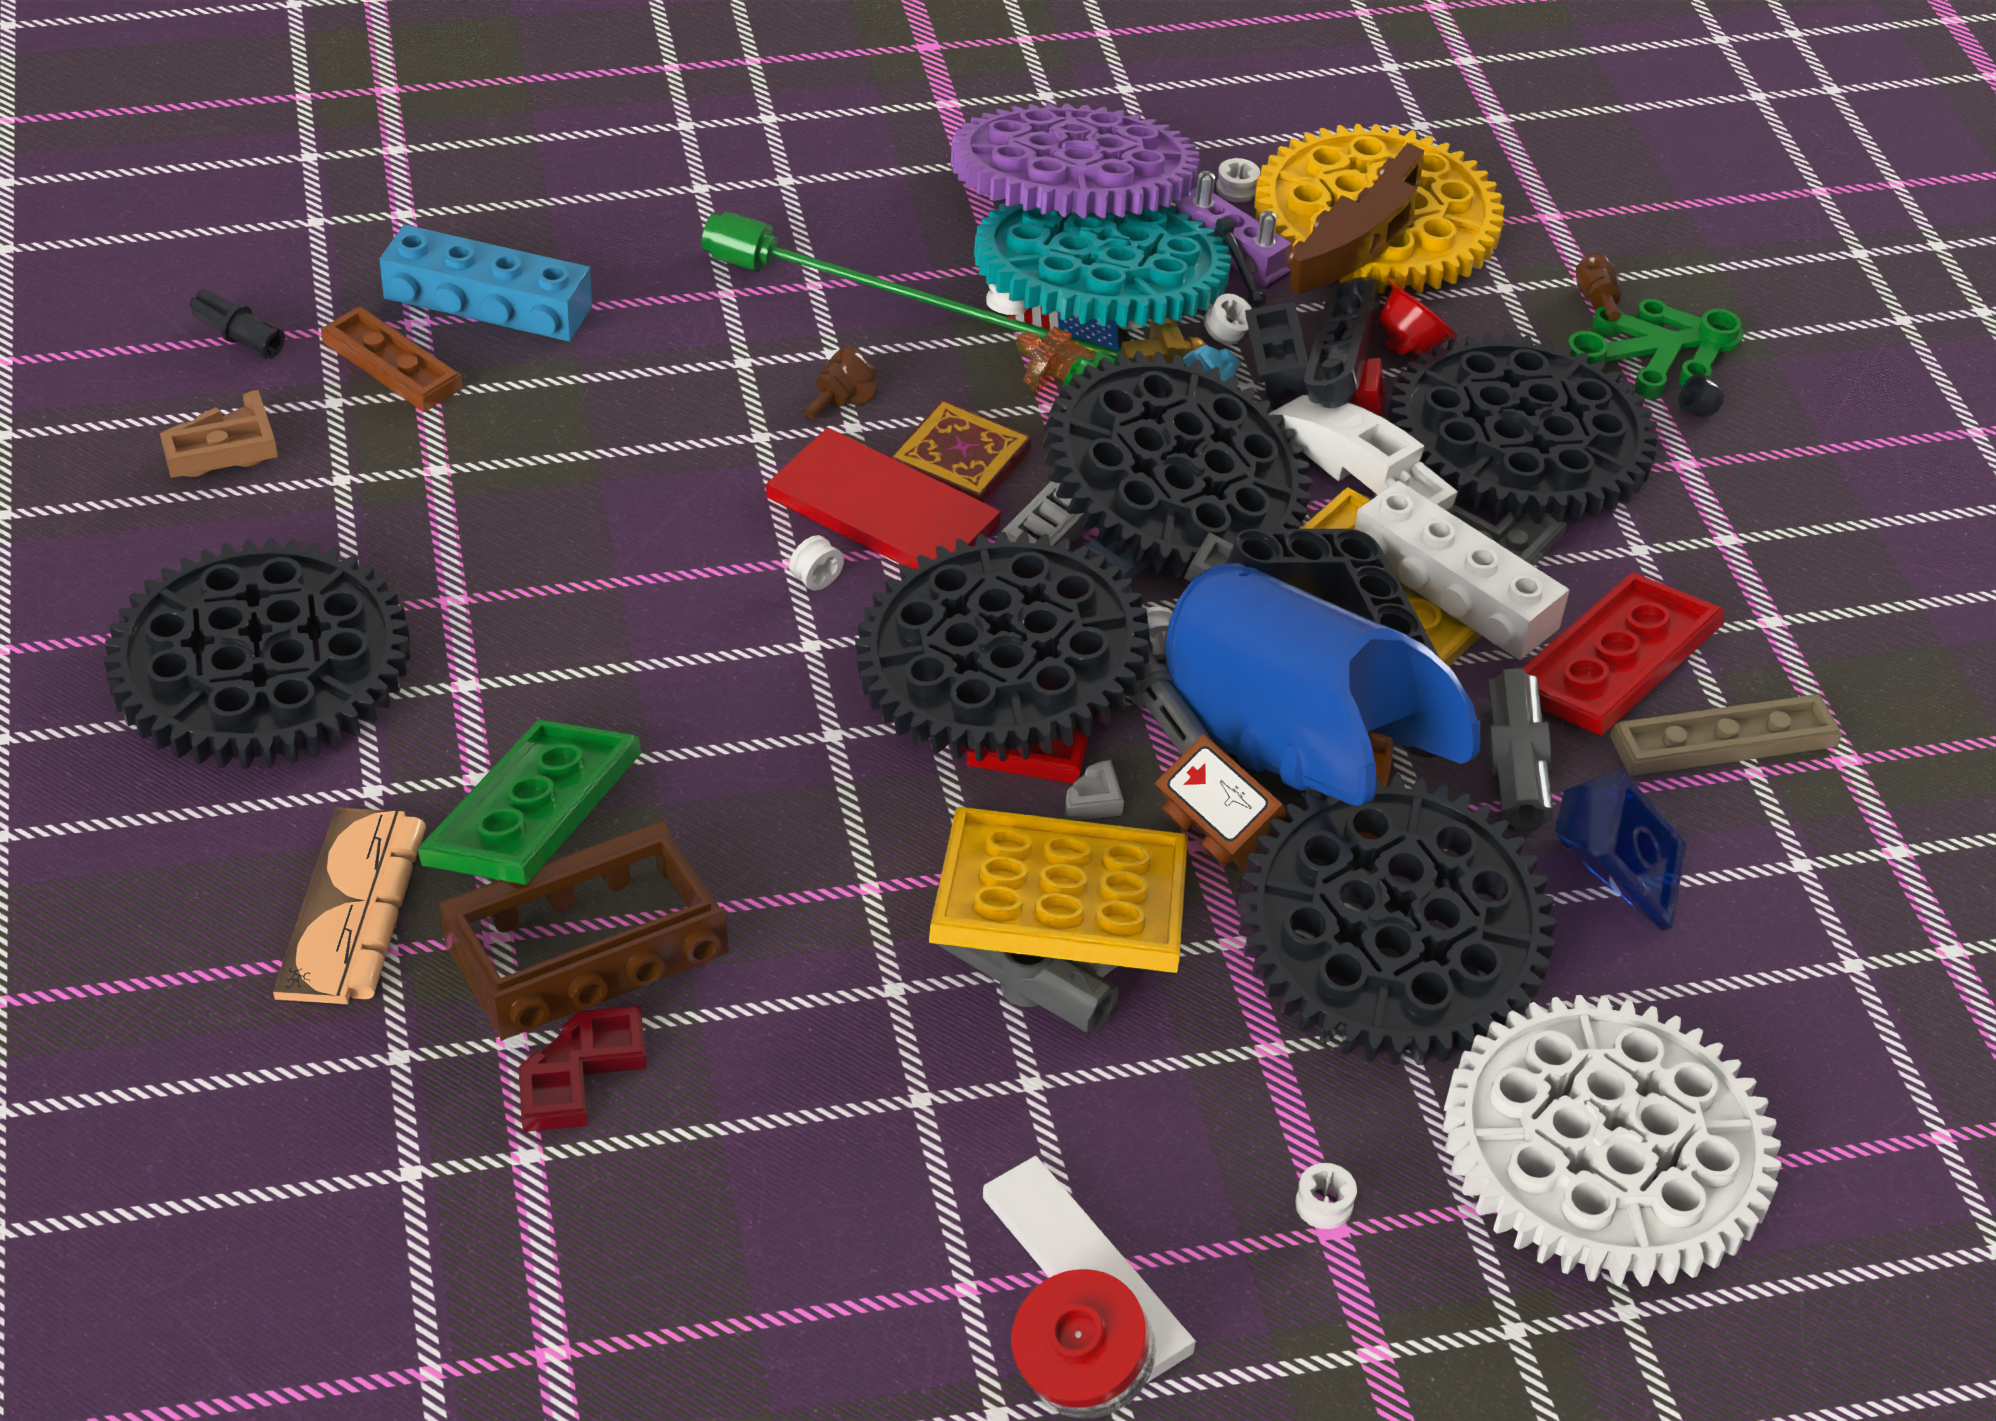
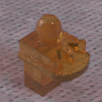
M1055 326L1043 340L1039 339L1037 334L1031 332H1023L1016 339L1018 351L1024 357L1030 356L1032 358L1025 368L1027 373L1022 381L1030 385V391L1038 394L1053 375L1064 381L1071 365L1079 356L1092 360L1095 354L1072 341L1071 333L1068 331L1064 332Z

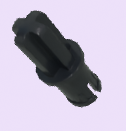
M207 289L199 290L197 295L190 300L189 306L192 308L193 316L221 331V336L224 340L231 343L238 341L259 353L265 359H272L281 351L285 342L283 330L276 329L252 315L250 307L244 304L234 305Z

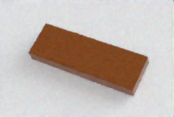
M361 306L321 328L323 343L423 412L428 411L463 389L462 375Z

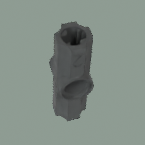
M1523 668L1503 669L1500 675L1489 679L1488 699L1490 717L1492 718V725L1489 726L1492 776L1497 775L1502 820H1507L1509 825L1513 826L1516 831L1537 830L1543 823L1552 820L1553 800L1550 793L1551 783L1548 773L1551 771L1548 722H1542L1537 677L1527 674Z
M939 944V947L999 981L1000 990L1004 998L1010 1003L1020 1007L1040 1005L1086 1033L1090 1031L1097 1033L1108 1021L1110 1013L1118 1001V986L1072 960Z

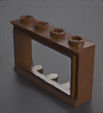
M664 820L545 863L527 885L498 880L438 902L445 946L501 1041L523 1032L534 1030L541 1025L585 1008L593 1007L608 999L639 987L650 985L657 980L696 965L707 963L714 958L729 953L726 910L723 906L719 907L671 837ZM656 855L659 871L664 878L668 877L687 905V908L503 978L499 976L469 926L470 923L489 917L499 932H509L517 926L519 921L517 906L546 896L555 911H565L575 901L573 885L600 875L611 890H621L630 881L629 864Z

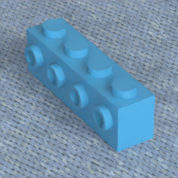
M405 224L379 258L384 299L564 341H571L592 307L590 267Z

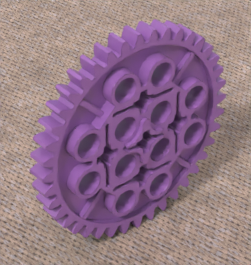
M1046 103L1045 108L1028 104L1027 110L1012 106L1011 112L996 109V115L983 113L982 118L973 117L971 118V123H963L962 129L956 130V135L952 137L951 146L953 173L958 174L959 181H966L967 188H977V194H990V200L992 201L1006 199V206L1023 204V210L1025 211L1041 208L1042 214H1048L1055 210L1059 211L1062 217L1068 216L1071 212H1076L1081 218H1086L1089 213H1095L1100 218H1106L1108 212L1124 217L1125 211L1140 215L1142 214V208L1158 211V205L1170 207L1172 201H1182L1183 195L1189 196L1191 189H1195L1196 182L1198 181L1200 159L1199 152L1196 151V145L1189 144V138L1181 137L1180 131H1169V125H1156L1155 119L1141 121V115L1124 116L1123 110L1111 113L1107 112L1106 107L1090 110L1088 105H1082L1077 109L1067 103L1062 108H1056L1051 103Z

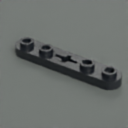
M1367 277L1350 279L1337 284L1328 292L1304 376L1309 400L1315 404H1321L1326 408L1340 407L1348 403L1352 398L1351 395L1359 388L1380 304L1374 279Z

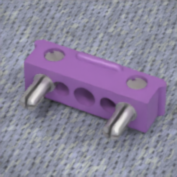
M1210 171L1200 172L1198 174L1197 187L1191 190L1189 196L1183 195L1182 201H1176V215L1188 213L1191 215V221H1204V228L1214 229L1215 237H1220L1216 230L1217 219L1229 217L1234 227L1233 235L1254 281L1263 287L1270 285L1291 272L1287 263L1292 243L1275 233L1277 214L1271 210H1265L1261 212L1258 222L1213 193L1215 181L1213 173ZM1223 238V246H1228L1225 238ZM1229 250L1228 255H1231L1230 264L1238 270V267Z

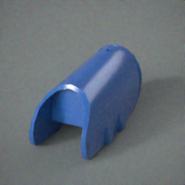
M1240 563L1212 566L1195 577L1179 597L1169 622L1165 646L1166 662L1169 673L1172 676V685L1191 711L1197 716L1199 722L1213 741L1220 747L1238 756L1239 764L1255 772L1268 770L1278 774L1285 785L1300 791L1311 788L1353 806H1359L1371 802L1376 790V763L1368 731L1373 730L1391 737L1393 743L1407 748L1414 746L1460 764L1475 759L1479 754L1481 745L1480 720L1477 721L1473 703L1451 668L1428 647L1407 635L1338 607L1254 568L1245 567Z

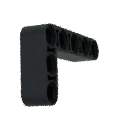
M1248 529L1237 534L1226 564L1240 563L1245 567L1254 568L1338 607L1397 630L1425 645L1439 657L1376 540L1367 533L1355 529ZM1402 746L1410 753L1419 757L1431 758L1438 756L1414 746L1409 748Z

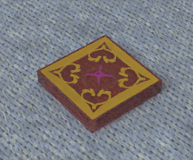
M941 400L890 458L985 503L1030 451L1032 436Z

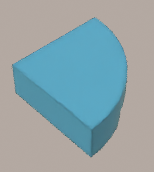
M1208 345L1190 351L1182 358L1187 367H1190L1195 359L1200 360L1202 372L1207 374L1215 366L1220 368V379L1223 381L1233 377L1241 365V361L1229 350L1223 349L1220 351Z

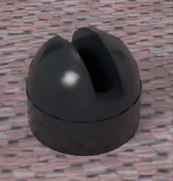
M1702 373L1692 375L1683 385L1679 395L1680 408L1699 417L1715 414L1720 410L1724 402V395L1720 385L1714 379Z

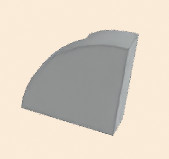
M1111 760L1090 765L1086 768L1085 774L1069 787L1065 803L1066 820L1079 821L1122 816L1124 800Z

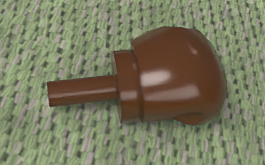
M1599 252L1590 253L1576 267L1577 287L1594 308L1597 309L1603 306L1609 320L1617 321L1621 316L1617 304L1622 294L1617 273L1605 255Z
M848 345L841 348L831 357L822 370L821 376L816 380V386L820 394L804 410L809 418L814 419L829 402L837 407H841L845 403L858 405L864 404L875 395L878 387L875 383L877 370L862 350Z

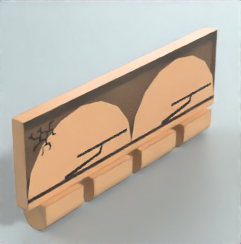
M335 807L273 989L275 1000L348 1004L350 996L354 999H370L374 996L385 961L383 955L388 951L399 916L398 908L402 906L413 871L412 863L417 858L418 847L421 845L426 829V824L421 819L406 817L405 811Z

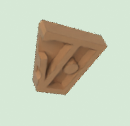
M259 390L243 394L244 407L222 416L221 410L215 407L198 415L196 419L190 422L178 424L161 432L160 437L170 477H198L208 473L210 470L236 465L249 467L257 465L263 460L278 458L275 438Z

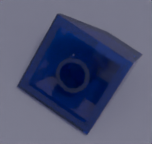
M1623 769L1564 790L1555 829L1563 845L1571 849L1589 870L1661 931L1671 929L1687 846L1685 840Z

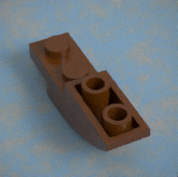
M1407 143L1395 159L1390 157L1385 161L1380 170L1378 180L1371 189L1364 188L1356 201L1342 195L1330 211L1324 210L1321 212L1314 224L1312 233L1305 242L1298 241L1289 255L1287 266L1291 269L1290 291L1301 294L1323 287L1349 275L1383 253L1406 231L1414 221L1417 187L1420 185L1423 149Z

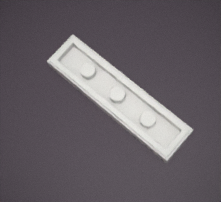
M1037 1156L1030 1158L984 1185L983 1199L1049 1278L1069 1270H1097L1119 1279L1134 1293L1146 1315L1150 1335L1145 1363L1135 1379L1140 1387L1194 1354L1196 1341Z

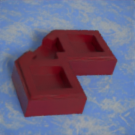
M641 1006L578 1011L561 1027L562 1033L542 1052L535 1051L518 1067L523 1132L587 1126L584 1074L646 1069Z

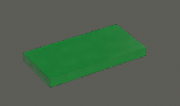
M538 719L418 847L421 865L527 885L640 756L642 752L639 736Z

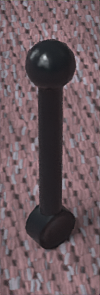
M1227 216L1217 219V233L1220 237L1225 238L1249 292L1248 304L1253 308L1263 307L1266 304V295L1257 288L1233 235L1234 227L1232 220Z

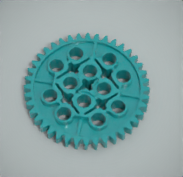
M1002 203L999 205V211L990 210L989 217L982 218L981 225L977 226L974 246L975 266L979 267V275L986 276V283L988 285L995 284L997 293H1009L1010 301L1025 299L1024 308L1027 309L1041 306V314L1043 315L1056 311L1060 312L1061 320L1077 316L1080 324H1086L1090 319H1097L1100 326L1105 327L1109 320L1116 321L1121 327H1126L1128 321H1134L1139 326L1146 327L1148 319L1163 325L1165 324V317L1181 321L1182 313L1194 317L1196 316L1197 309L1208 310L1209 303H1214L1219 296L1223 295L1225 287L1228 286L1231 255H1228V246H1223L1224 239L1222 237H1215L1214 229L1204 228V221H1191L1190 214L1182 213L1176 215V207L1171 206L1162 209L1159 208V205L1158 211L1142 208V214L1140 215L1125 211L1124 217L1108 212L1106 218H1100L1095 213H1089L1086 218H1081L1076 212H1071L1068 216L1062 217L1059 211L1055 210L1048 214H1042L1041 208L1025 211L1023 210V204L1006 206Z

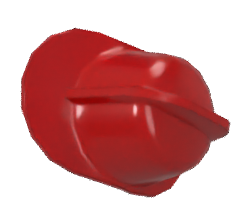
M1386 278L1392 287V291L1378 316V323L1387 334L1385 340L1387 349L1399 355L1410 352L1419 357L1421 352L1431 354L1434 345L1441 346L1448 339H1457L1455 332L1440 317L1414 298L1392 278Z

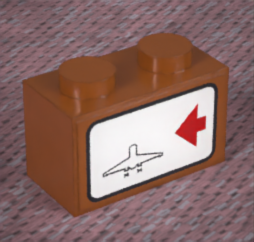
M1204 734L1154 783L1167 800L1161 807L1163 812L1184 832H1187L1193 825L1202 833L1205 838L1200 842V845L1224 868L1232 861L1246 873L1249 854L1255 853L1259 835L1268 836L1270 821L1273 818L1283 821L1286 818V809L1283 804Z

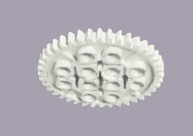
M1576 995L1572 1009H1567L1558 997H1554L1551 1000L1548 1013L1533 1002L1529 1004L1526 1017L1512 1010L1508 1013L1505 1026L1493 1021L1489 1026L1487 1037L1477 1035L1474 1038L1471 1052H1463L1459 1068L1453 1072L1444 1105L1446 1115L1442 1128L1443 1132L1448 1133L1445 1152L1455 1155L1451 1171L1455 1175L1465 1176L1461 1190L1463 1195H1480L1476 1207L1478 1215L1498 1213L1493 1228L1497 1234L1512 1228L1517 1230L1518 1233L1514 1247L1518 1250L1532 1242L1539 1245L1537 1251L1538 1262L1544 1263L1553 1254L1561 1256L1562 1273L1568 1274L1576 1266L1577 1262L1585 1264L1588 1281L1592 1282L1600 1274L1601 1268L1609 1269L1610 1276L1617 1286L1622 1285L1627 1271H1633L1642 1287L1648 1286L1653 1271L1657 1270L1659 1275L1668 1284L1674 1283L1679 1268L1692 1278L1698 1276L1703 1262L1715 1269L1719 1266L1724 1252L1732 1256L1736 1255L1742 1240L1750 1241L1758 1223L1762 1224L1776 1191L1778 1182L1775 1180L1781 1168V1161L1775 1159L1780 1149L1781 1141L1772 1137L1777 1124L1776 1119L1763 1116L1769 1103L1767 1098L1752 1096L1757 1083L1754 1078L1736 1079L1742 1064L1738 1059L1721 1062L1719 1057L1723 1045L1720 1042L1708 1045L1705 1048L1700 1045L1703 1034L1702 1029L1696 1028L1685 1035L1679 1032L1681 1025L1680 1017L1675 1015L1665 1024L1658 1022L1656 1007L1651 1006L1645 1011L1643 1016L1635 1014L1632 1000L1628 999L1623 1003L1620 1011L1612 1009L1607 996H1601L1597 1007L1590 1008L1582 995Z

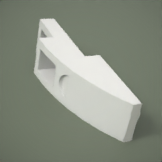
M1302 395L1268 414L1283 415L1284 420L1279 429L1294 430L1296 434L1291 443L1303 446V453L1337 481L1352 474L1379 495L1399 480L1441 508L1448 510L1453 507L1458 491L1420 462L1424 445L1386 419L1350 403L1336 408H1326L1321 404L1311 402L1308 395Z

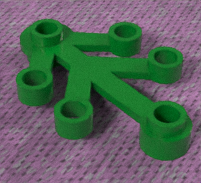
M1650 298L1640 302L1636 318L1626 315L1619 310L1620 318L1617 321H1610L1604 307L1597 308L1592 323L1594 332L1579 331L1572 334L1569 338L1568 346H1570L1569 355L1573 357L1584 352L1587 353V363L1590 365L1601 361L1610 362L1654 354L1648 366L1638 371L1634 391L1637 395H1643L1645 399L1655 400L1662 397L1667 382L1666 375L1681 349L1699 346L1694 359L1687 360L1682 365L1678 381L1683 387L1685 382L1696 373H1702L1711 377V366L1718 354L1737 349L1742 343L1744 333L1741 328L1740 318L1731 311L1710 309L1700 318L1668 307L1660 300ZM1668 324L1681 330L1672 331L1663 328V326ZM1620 332L1638 338L1607 342L1604 337H1616Z

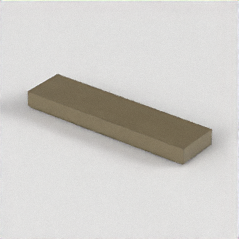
M1820 694L1615 723L1610 733V738L1630 777L1833 748L1838 746L1842 736V732Z

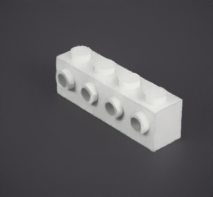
M1396 481L1358 509L1354 529L1367 533L1376 540L1400 582L1515 658L1521 660L1560 629L1570 589L1401 481Z

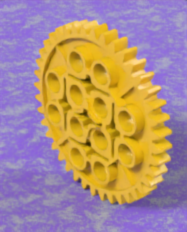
M1355 124L1353 132H1349L1342 125H1337L1336 134H1332L1325 128H1320L1319 138L1307 132L1304 133L1303 142L1291 139L1289 148L1278 147L1277 156L1270 155L1268 157V164L1263 165L1261 168V175L1257 179L1254 202L1256 220H1260V214L1265 210H1271L1277 214L1275 233L1290 241L1293 249L1298 241L1305 242L1312 233L1314 224L1321 212L1324 210L1330 211L1342 195L1356 201L1364 188L1371 189L1378 180L1380 170L1385 161L1390 157L1395 159L1407 143L1423 149L1420 185L1417 187L1413 223L1383 253L1363 267L1340 279V283L1354 278H1372L1375 280L1380 294H1384L1387 286H1391L1386 279L1387 277L1392 278L1404 289L1406 285H1411L1418 293L1423 292L1424 283H1428L1435 289H1440L1442 279L1451 284H1456L1458 274L1467 278L1470 277L1472 268L1481 269L1484 259L1490 260L1493 249H1497L1504 221V205L1500 204L1502 199L1501 193L1495 192L1496 182L1487 181L1488 172L1476 171L1478 164L1476 160L1463 162L1465 152L1457 151L1450 154L1448 153L1449 143L1446 142L1438 146L1432 145L1433 136L1429 135L1422 140L1416 139V131L1411 130L1403 136L1399 135V130L1395 126L1388 133L1382 132L1378 124H1374L1371 131H1365L1360 124Z

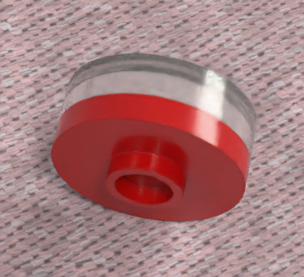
M1076 1269L1065 1271L1046 1279L1025 1298L1016 1314L1012 1327V1352L1019 1371L1035 1395L1046 1406L1069 1417L1097 1418L1121 1409L1140 1393L1147 1383L1154 1366L1156 1354L1155 1336L1144 1310L1134 1293L1122 1281L1105 1272L1091 1269Z

